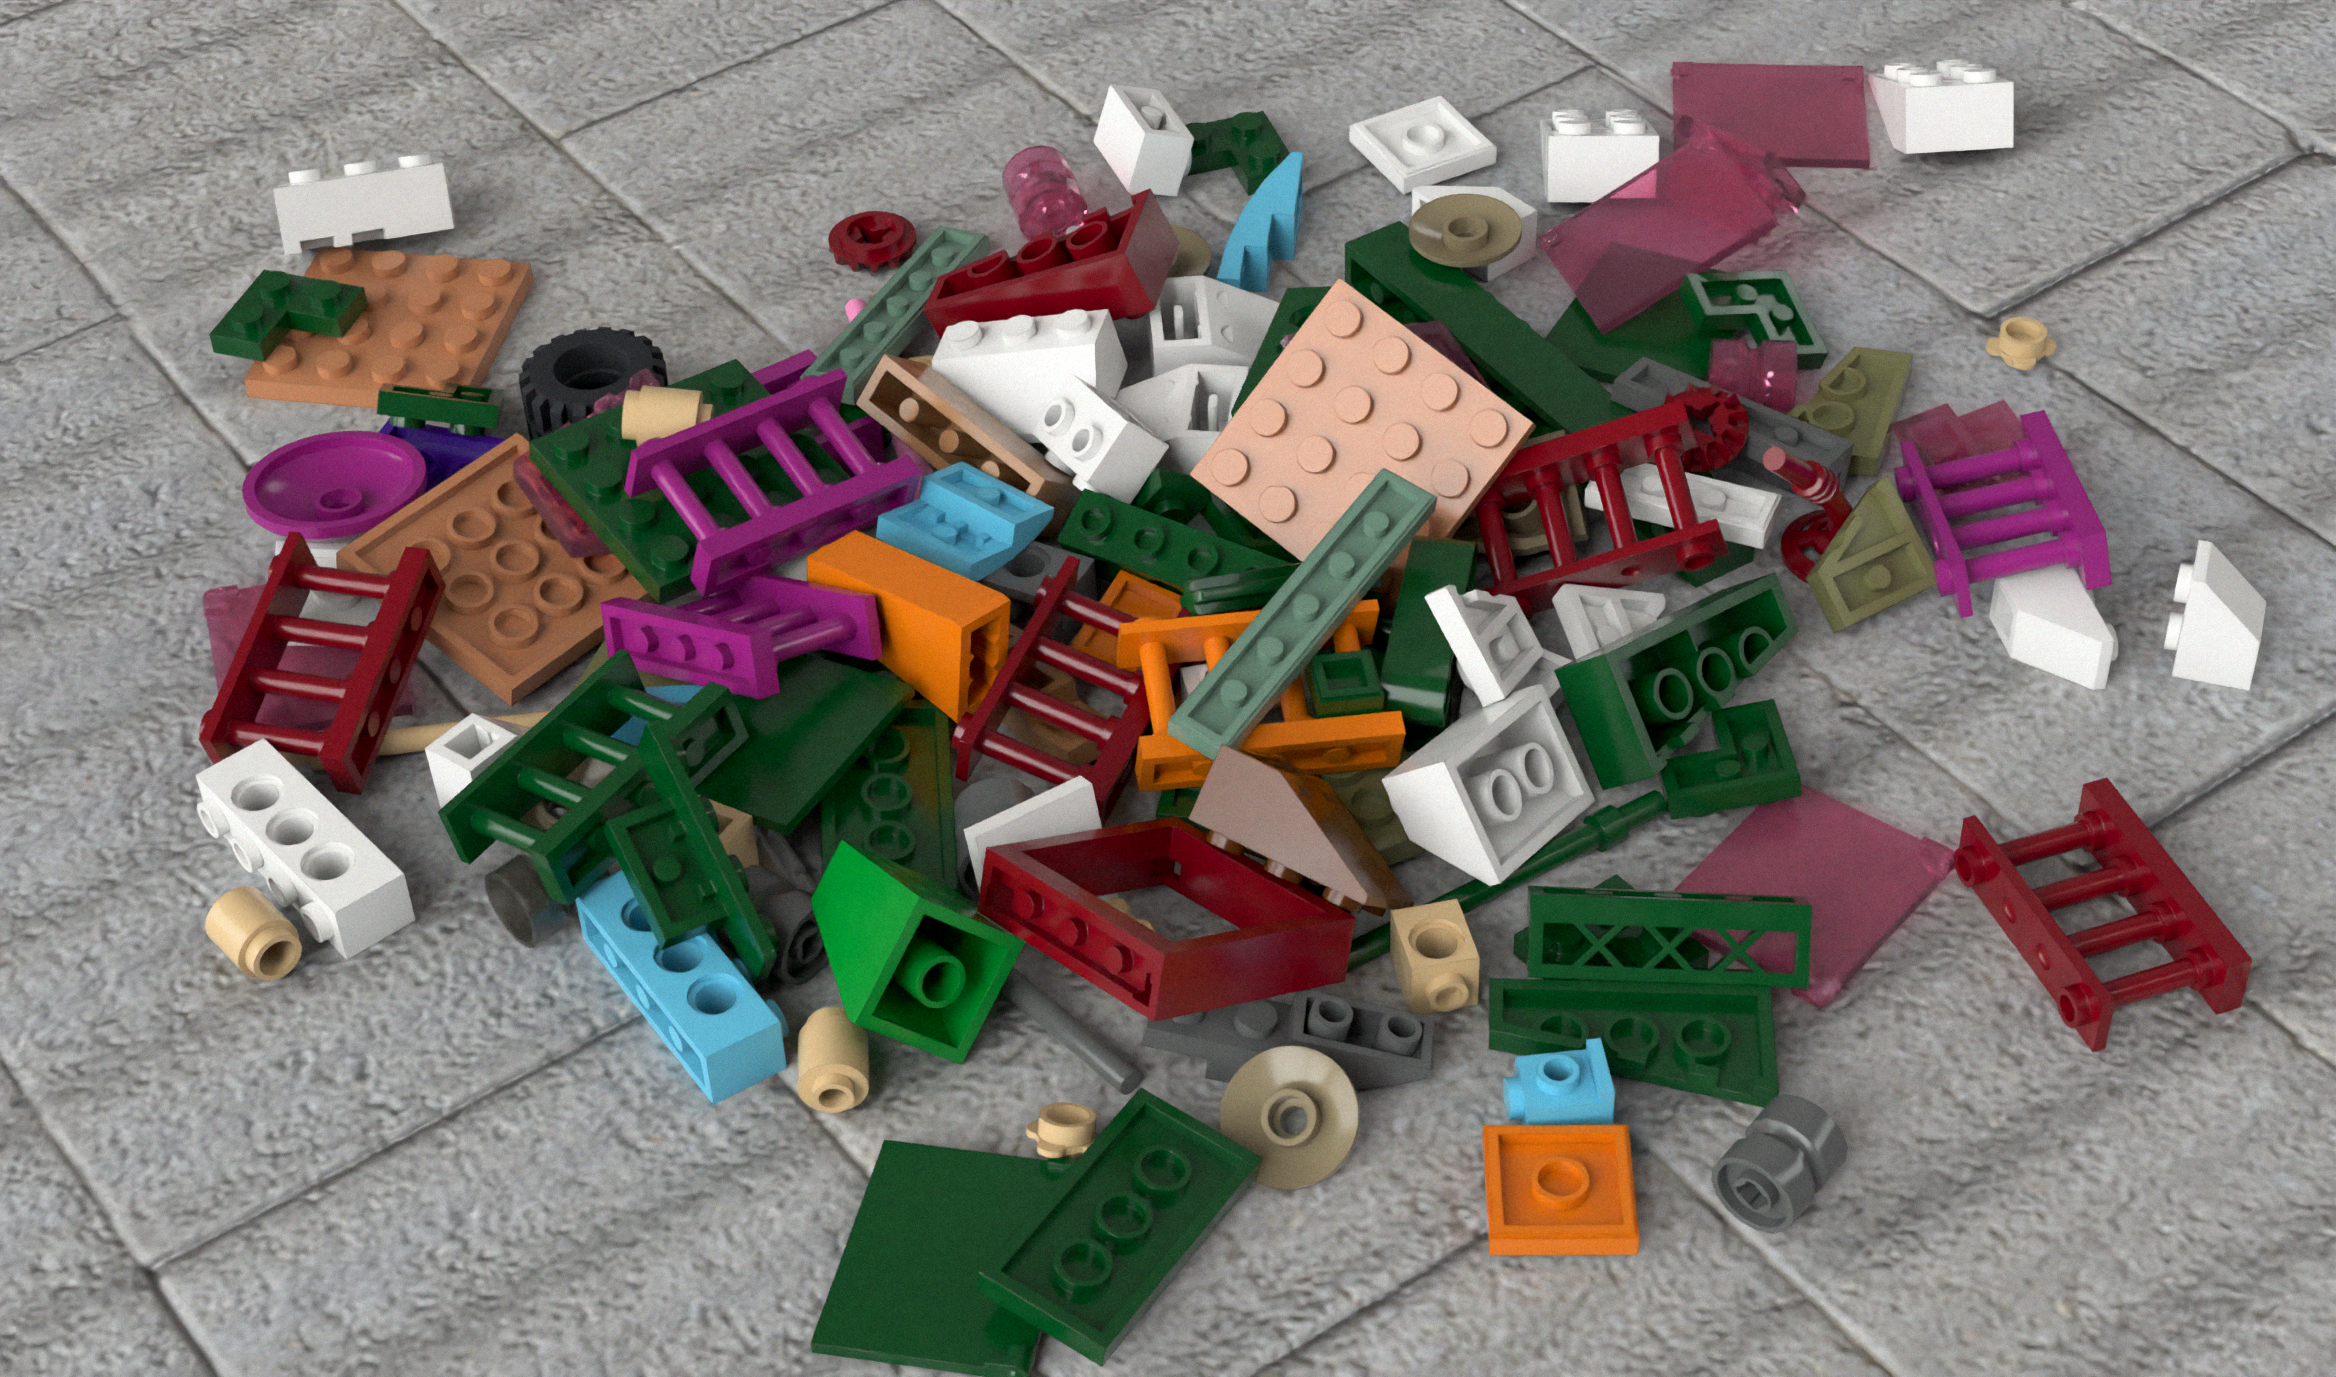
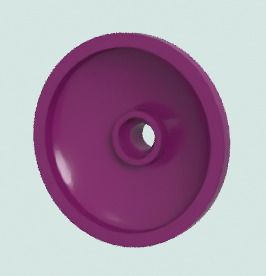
M339 431L303 438L284 445L266 455L253 466L245 477L242 496L250 518L270 532L287 538L289 531L301 532L306 542L336 543L359 538L422 496L427 486L428 476L423 456L407 441L378 432Z

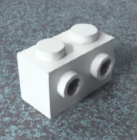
M1110 84L1093 142L1125 189L1132 195L1150 188L1155 197L1156 194L1177 197L1182 177H1186L1190 171L1192 162L1191 148L1194 137L1159 90Z
M1072 373L1053 401L1045 407L1039 422L1031 432L1049 449L1044 458L1064 473L1072 477L1075 476L1072 483L1078 489L1083 491L1085 488L1105 496L1109 495L1129 505L1169 447L1168 444L1116 399Z

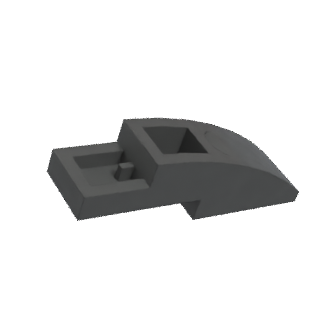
M1308 989L1296 992L1292 1005L1260 999L1156 1022L1146 1017L1141 1045L1206 1059L1205 1079L1227 1083L1231 1081L1236 1072L1247 1061L1266 1050L1280 1046L1307 1047L1317 1050L1334 1060L1347 1073L1355 1089L1362 1090L1395 1086L1427 1079L1431 1070L1435 1017Z

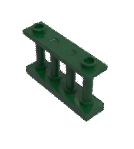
M622 649L618 650L438 811L460 860L471 864L496 840L529 853L550 899L569 906L617 861L603 832L606 822L661 801L638 754V747L611 736L633 716L648 722L660 720L668 737H676L683 745L690 765L688 777L695 788L749 738L729 687L710 681L684 706L648 694L630 653ZM588 757L616 767L593 789L566 778ZM543 798L570 808L547 831L520 820Z

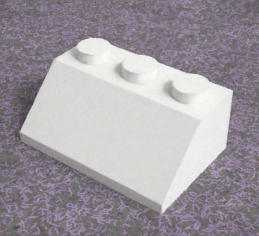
M1074 309L1062 314L1037 317L1018 315L1008 320L980 323L962 321L946 327L932 359V369L1027 443L1041 442L1031 432L1039 422L1045 407L1053 401L1071 373L1115 399L1128 367L1108 309L1095 311Z
M1542 683L1511 692L1505 699L1485 707L1482 706L1481 702L1382 779L1389 795L1390 804L1398 815L1409 840L1488 886L1500 884L1595 802L1594 796Z

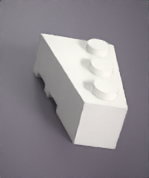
M430 152L398 157L400 167L378 170L376 160L344 164L345 175L323 178L321 168L288 172L290 182L282 183L273 188L284 254L292 255L302 253V250L333 245L334 247L353 245L354 242L383 238L392 239L454 229L456 224L445 161L433 162Z

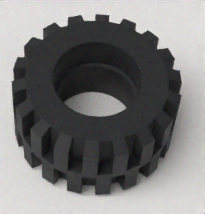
M598 327L595 330H586L584 328L574 330V333L569 335L561 334L552 338L550 344L540 345L533 351V357L526 358L522 365L523 372L519 374V385L530 441L624 404L627 390L641 391L643 385L655 387L669 386L666 363L660 348L653 346L652 340L644 335L635 336L634 331L626 329L615 331L611 327Z

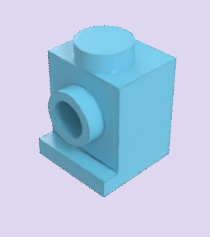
M1601 1038L1586 1039V1049L1516 1056L1514 1077L1503 1079L1504 1105L1508 1120H1520L1521 1125H1613L1615 1089Z

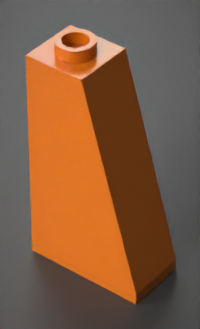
M857 530L830 544L822 546L816 552L807 556V582L875 595L876 609L881 619L880 639L883 657L877 659L907 684L914 685V689L957 724L965 712L976 713L1007 660L1011 600L1001 592Z

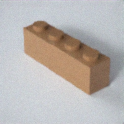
M884 354L856 402L858 407L936 469L941 470L963 461L1054 507L1053 519L1039 536L1055 538L1082 493L1072 483V477L1052 465L1040 452L925 363Z

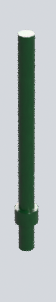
M1652 790L1618 808L1607 805L1587 815L1583 820L1582 826L1546 843L1500 884L1488 886L1480 880L1474 879L1425 904L1458 899L1464 915L1594 849L1605 852L1625 842L1629 837L1630 831L1666 814V801L1660 792ZM1390 921L1352 940L1346 973L1390 952Z

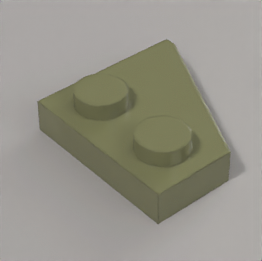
M1889 476L1883 477L1869 485L1806 577L1834 634L1937 585L1933 562Z

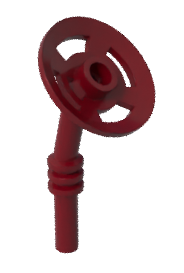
M1774 446L1764 453V467L1790 482L1796 494L1813 504L1821 505L1823 508L1795 519L1785 529L1781 538L1780 553L1785 566L1798 579L1809 584L1806 577L1816 563L1807 558L1801 550L1814 546L1815 550L1822 555L1853 510V507L1840 490L1838 476L1833 471L1813 460L1802 461L1786 450ZM1811 524L1808 530H1803L1807 525Z

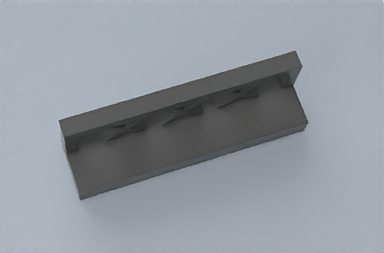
M1643 356L1614 380L1611 401L1638 413L1663 405L1667 393L1675 396L1685 391L1689 382L1697 388L1710 387L1712 384ZM1721 388L1722 391H1725L1729 394H1733L1732 392H1729ZM1737 395L1747 412L1749 433L1741 452L1726 466L1799 496L1793 491L1790 482L1767 470L1763 465L1764 453L1769 448L1778 446L1802 461L1813 460L1833 471L1838 476L1839 488L1844 493L1854 442ZM1689 416L1693 430L1698 429L1714 438L1709 424L1710 416L1702 421L1694 416Z

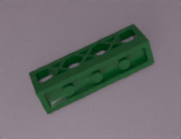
M1528 886L1527 977L1657 983L1770 985L1771 987L1809 989L1812 904L1805 896ZM1544 923L1574 924L1591 942L1571 962L1542 961ZM1586 924L1611 926L1597 937ZM1625 926H1644L1661 944V947L1641 965L1622 964L1606 947V944ZM1656 927L1681 929L1667 940ZM1695 929H1714L1732 948L1711 968L1692 967L1676 949ZM1726 930H1747L1750 932L1737 943ZM1767 931L1794 932L1793 971L1763 970L1746 950ZM1599 951L1611 964L1586 962ZM1670 954L1681 967L1656 965ZM1740 956L1751 969H1729L1727 967Z

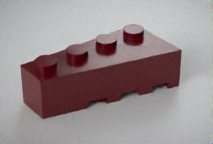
M1149 188L1132 195L1131 201L1134 206L1110 216L1106 207L1085 215V225L1057 238L1053 229L1034 236L1033 240L1025 244L1016 256L1010 258L1006 250L1003 249L939 276L923 309L939 338H942L947 326L955 325L962 321L980 323L1008 320L1018 315H1028L1030 317L1062 314L1074 309L1084 311L1108 309L1112 321L1125 317L1132 320L1143 317L1151 310H1155L1179 246V241L1152 190Z

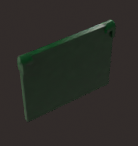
M1614 245L1545 337V340L1561 350L1569 360L1590 377L1613 384L1617 377L1643 356L1707 382L1743 329L1698 331L1678 290L1686 274L1718 273L1724 271Z
M803 654L779 662L777 674L780 693L760 700L731 693L749 738L694 789L700 796L705 795L710 800L752 815L753 825L789 835L915 696L914 685L809 654Z
M884 1140L810 1343L812 1353L984 1377H1030L1043 1331L976 1291L978 1276L983 1267L1078 1159L1061 1157L1043 1160Z

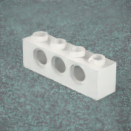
M264 738L196 774L203 799L202 802L197 804V811L205 828L214 838H219L223 835L231 843L237 859L248 872L251 873L258 870L265 877L272 895L281 906L288 907L292 904L298 910L304 925L317 942L322 943L327 940L348 960L415 921L404 873Z

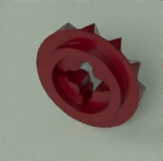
M866 211L849 216L838 222L832 228L828 237L829 252L833 253L836 264L850 265L853 272L870 268L876 273L878 268L884 266L895 269L898 267L899 260H907L913 255V246L917 244L916 231L911 222L900 215L883 211Z
M1689 382L1685 391L1675 396L1667 393L1664 404L1682 399L1690 417L1694 416L1702 421L1710 416L1709 424L1714 438L1708 433L1704 434L1698 429L1694 430L1698 447L1684 451L1680 456L1685 472L1701 473L1718 469L1728 464L1741 452L1748 438L1749 421L1747 412L1740 403L1736 393L1729 394L1722 391L1715 382L1710 387L1700 388Z

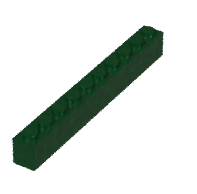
M1401 221L1345 243V282L1349 285H1354L1355 290L1533 422L1536 428L1527 439L1563 429L1566 435L1636 413L1628 407L1611 401L1612 394L1602 387L1595 378L1590 377L1561 350L1552 346L1535 332L1527 322L1519 319L1497 301L1490 292L1485 291L1463 273L1459 267L1441 265L1419 254L1410 242L1409 228ZM1709 471L1701 473L1687 472L1715 479ZM1589 481L1583 482L1584 490L1586 489ZM1632 518L1637 538L1640 541L1675 531L1672 527ZM1726 541L1730 555L1717 558L1713 564L1702 570L1693 572L1678 570L1676 572L1697 588L1752 562L1755 547Z

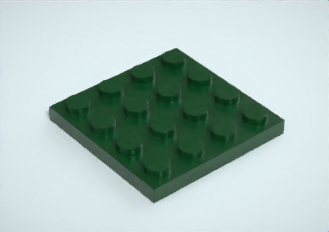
M737 359L665 387L702 391L703 404L714 406L713 418L771 395ZM623 404L529 441L530 461L659 605L697 589L690 580L698 543L696 536L660 487L632 498L624 489L631 451L638 447L636 440L622 439ZM804 428L788 434L825 484L836 485L851 478ZM765 444L736 455L773 506L780 505L783 507L804 498ZM713 466L683 477L720 528L727 527L730 529L752 519Z

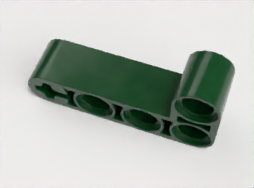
M1415 535L1412 538L1380 677V684L1384 694L1383 712L1401 711L1404 723L1436 727L1445 726L1457 670V657L1431 611L1425 596L1449 584L1456 586L1458 595H1463L1476 589L1478 552L1476 541Z

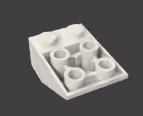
M1948 59L1936 61V70H1929L1928 67H1916V63L1900 62L1884 64V73L1868 74L1869 85L1894 149L1905 154L2013 147L2014 82L1996 76V69H1982V64H1969V60Z
M1559 109L1552 110V119H1540L1544 194L1547 202H1658L1659 135L1646 118L1638 115V110L1609 109L1606 110L1605 119H1588V116L1584 115V110Z
M1203 275L1166 278L1155 310H1151L1147 314L1152 376L1161 375L1190 363L1249 366L1250 371L1280 303Z
M1190 363L1118 390L1115 399L1169 445L1152 473L1157 467L1187 475L1192 472L1232 419L1231 410L1249 373V366Z

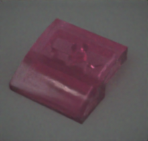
M2005 400L1957 417L1949 404L1946 403L1893 423V431L1900 442L1913 441L1924 467L2014 447L2015 440L2023 439L2021 422ZM2020 471L1934 491L1941 497L2025 478L2028 475L2021 476Z

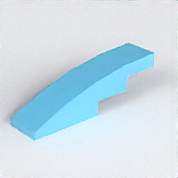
M1291 152L1262 182L1244 207L1226 243L1217 281L1248 292H1268L1272 260L1294 261L1303 202V152Z

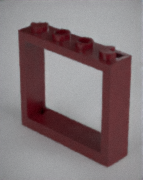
M1176 816L986 847L977 912L1153 1022L1345 982L1356 917L1305 888L1266 871L1263 868L1264 865L1248 856L1235 855L1206 841L1207 833ZM1175 862L1182 864L1180 876L1174 873ZM1166 885L1240 929L1171 942L1101 900L1098 896Z

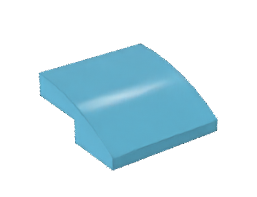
M961 461L922 477L918 500L878 515L876 538L977 582L1001 568L1025 549L1053 519L1054 507Z

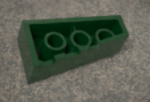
M1775 572L1722 589L1554 670L1603 791L1655 777L1668 764L1666 759L1676 748L1686 746L1700 732L1698 726L1713 711L1720 710L1736 696L1733 691L1746 678L1755 676L1799 632Z

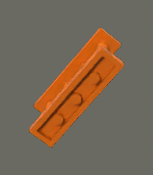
M1377 599L1360 601L1321 649L1334 648L1335 653L1361 651L1360 645L1372 644L1379 615ZM1261 610L1171 619L1147 616L1134 622L1119 624L1116 652L1117 667L1120 669L1142 666L1153 728L1152 735L1139 736L1135 765L1139 792L1204 785L1214 761L1167 734L1168 720L1176 712L1168 664L1206 660L1208 672H1210ZM1300 673L1279 698L1283 722L1257 725L1239 746L1242 749L1272 755L1311 775L1397 767L1406 731L1401 711L1321 719L1309 716Z

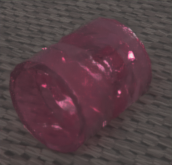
M1040 145L1028 147L1011 158L1006 164L1002 175L1003 188L1013 208L1019 229L1025 239L1031 241L1034 236L1051 229L1054 230L1057 238L1066 235V230L1070 226L1085 225L1084 216L1088 214L1087 204L1077 185L1072 168L1063 153L1054 147Z
M1712 339L1709 355L1708 383L1713 384L1715 382L1724 390L1736 393L1741 397L1787 415L1795 407L1797 384L1796 342L1794 340H1762L1756 349H1750L1745 339Z

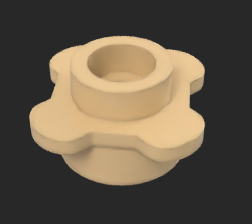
M2028 317L2007 319L2000 327L1999 337L1990 338L1986 343V351L1990 355L2001 356L2005 364L2019 370L2034 369L2039 359L2044 356L2054 355L2057 347L2053 339L2047 338L2046 327L2041 322Z
M1062 1102L1044 1106L1039 1111V1121L1029 1123L1026 1128V1135L1029 1138L1036 1139L1038 1142L1037 1152L1048 1159L1061 1157L1079 1159L1098 1137L1095 1133L1096 1113L1091 1108L1077 1103Z

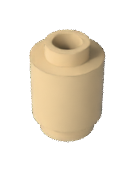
M645 385L642 386L641 391L627 390L622 413V439L636 440L637 447H639L651 438H665L713 419L714 406L703 404L702 391Z
M243 886L230 890L216 900L207 915L205 929L208 937L245 975L259 978L263 981H274L287 975L298 963L302 946L299 941L297 928L257 888Z
M836 1006L821 1008L813 1012L808 1017L806 1024L801 1028L798 1036V1094L810 1107L827 1113H838L854 1108L866 1098L869 1090L868 1032L866 1028L854 1024L847 1018L845 1008Z

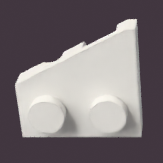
M1566 583L1561 586L1552 598L1575 659L1657 621V617L1665 609L1666 602L1662 593Z
M1450 584L1425 596L1431 611L1457 657V669L1462 681L1469 689L1475 691L1483 707L1505 699L1544 653L1516 598L1513 596L1499 594L1493 597L1487 591L1476 589L1463 595H1458L1456 586Z

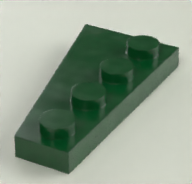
M1489 978V1049L1526 1056L1586 1049V1039L1601 1038L1609 1071L1613 1076L1763 1108L1774 1097L1778 1096L1779 1089L1770 985Z

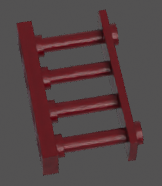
M1683 400L1670 402L1518 450L1467 517L1477 518L1494 583L1493 587L1482 591H1487L1493 597L1499 594L1515 597L1527 621H1529L1534 614L1555 608L1552 598L1564 583L1618 589L1678 570L1685 572L1702 570L1713 564L1717 558L1730 555L1717 518L1699 523L1680 457L1684 451L1698 447L1693 426ZM1652 462L1657 465L1675 531L1639 542L1620 475L1625 469ZM1591 480L1595 481L1598 487L1614 550L1578 560L1560 493L1566 487ZM1533 499L1537 501L1554 568L1518 579L1501 512L1506 506Z
M289 531L280 554L274 556L270 563L267 584L212 709L204 714L201 720L198 740L213 765L239 752L243 747H248L264 738L278 752L319 757L337 792L361 795L446 588L430 550L406 546L396 570H392L388 575L322 567L317 565L302 533ZM311 590L383 600L375 621H371L367 626L299 617ZM288 642L362 651L354 672L348 674L345 679L277 669ZM266 694L340 704L331 726L326 727L323 732L254 722Z
M1068 555L1056 577L1047 574L1042 580L1033 603V609L1036 611L976 713L973 715L965 712L961 717L952 737L951 748L958 750L955 777L965 782L970 778L983 754L1056 786L1082 776L1092 783L1103 828L1135 771L1139 736L1153 734L1143 671L1137 668L1133 673L1123 668L1118 669L1114 664L1068 646L1051 637L1064 615L1116 637L1119 634L1120 623L1134 622L1139 618L1075 592L1080 559ZM1182 608L1177 618L1191 617L1188 609ZM1037 661H1040L1123 696V704L1128 706L1121 718L1111 715L1107 720L1024 685ZM1194 661L1168 664L1174 698L1180 689V668L1192 666ZM1010 707L1097 743V751L1101 752L1094 766L1085 762L1082 767H1079L996 731Z
M2107 777L2083 784L2078 814L2075 816L2073 823L1997 844L1976 815L1963 819L1959 848L1954 853V865L1960 881L1966 887H1972L2057 1003L2059 1014L2064 1023L2069 1028L2076 1029L2092 1052L2105 1049L2115 1008L2188 986L2200 993L2216 1015L2241 1008L2252 958ZM2080 848L2087 853H2091L2102 867L2099 870L2034 889L2029 887L2015 868ZM2115 893L2122 898H2126L2138 913L2137 915L2069 935H2065L2050 915V912ZM2152 939L2154 942L2162 944L2174 961L2101 983L2084 959Z

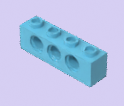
M622 870L593 883L576 899L584 941L713 1105L787 1068L783 1038L789 1035V1029L781 1009L772 999L762 1000L755 991L754 984L743 962L737 957L729 960L721 950L715 930L661 950Z

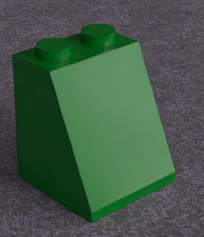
M841 840L810 903L847 1018L856 1025L962 1065L1025 941L977 912L978 907L947 884Z

